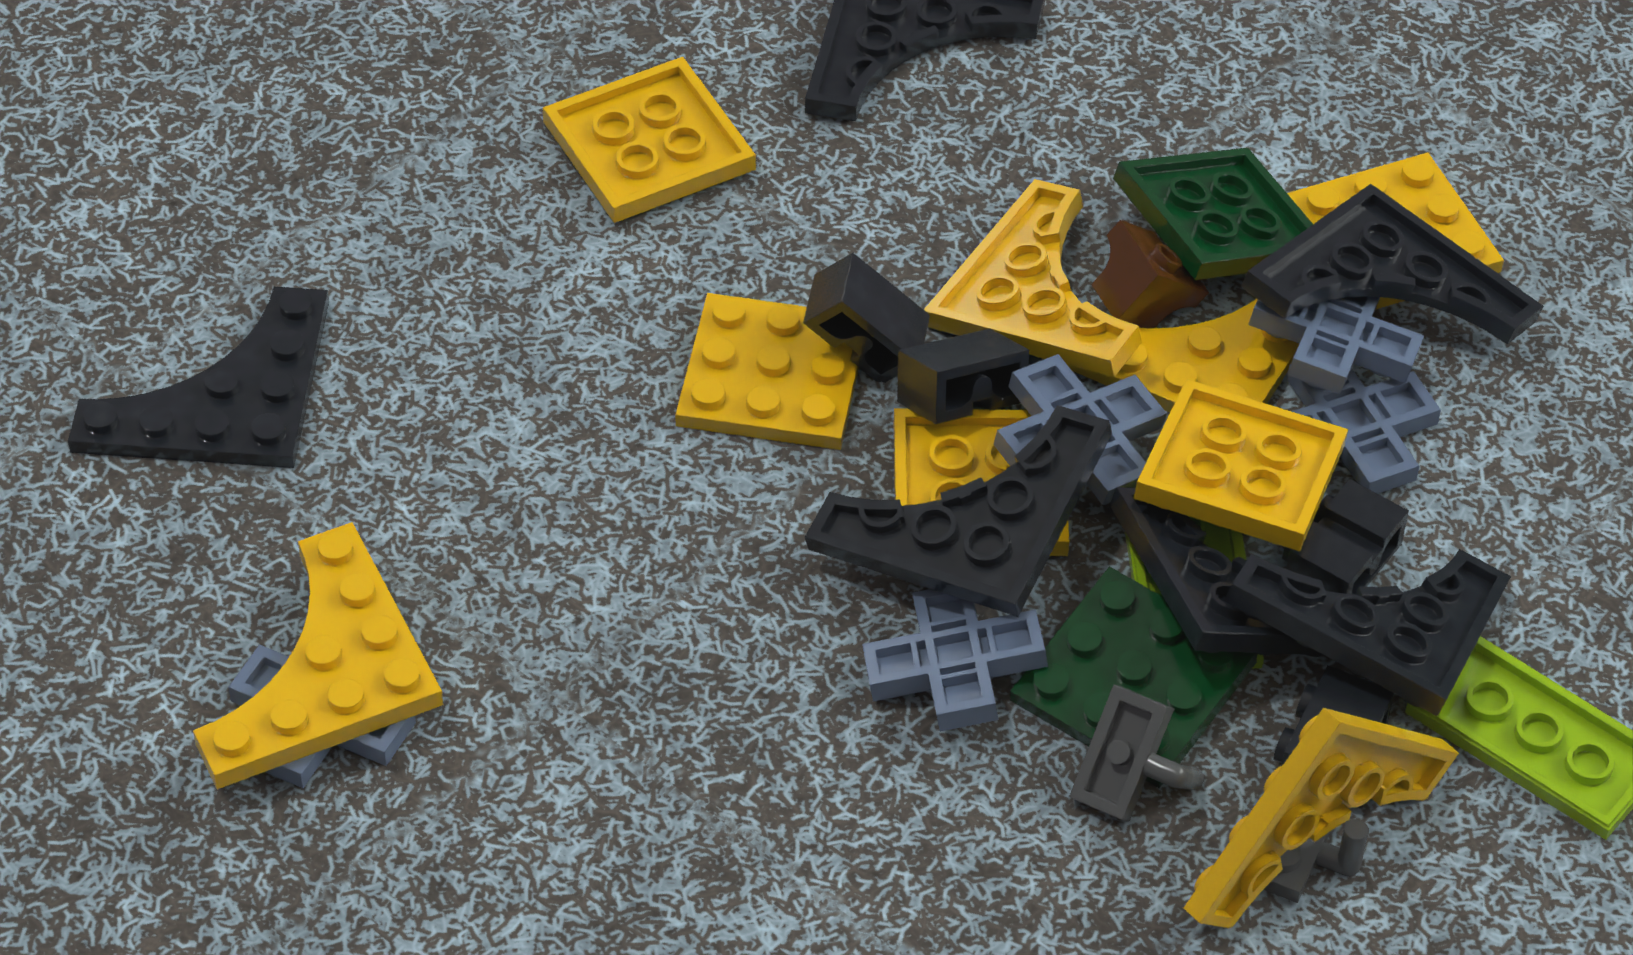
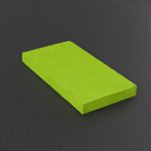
M1481 636L1438 716L1407 703L1405 713L1605 840L1633 809V730Z

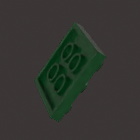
M1249 148L1120 161L1113 176V180L1148 221L1158 236L1178 255L1182 265L1195 280L1245 274L1252 267L1313 225Z
M1109 566L1046 645L1045 651L1048 667L1026 671L1011 689L1010 701L1089 747L1113 685L1122 686L1174 708L1156 754L1180 764L1257 663V654L1195 651L1163 596ZM1146 778V781L1158 788L1163 785V783L1154 779Z

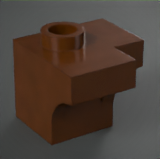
M1119 220L1106 235L1110 243V257L1103 272L1091 285L1113 317L1138 325L1139 328H1155L1166 316L1176 310L1186 307L1196 308L1208 295L1209 292L1201 280H1195L1182 265L1178 255L1172 249L1162 244L1154 231Z

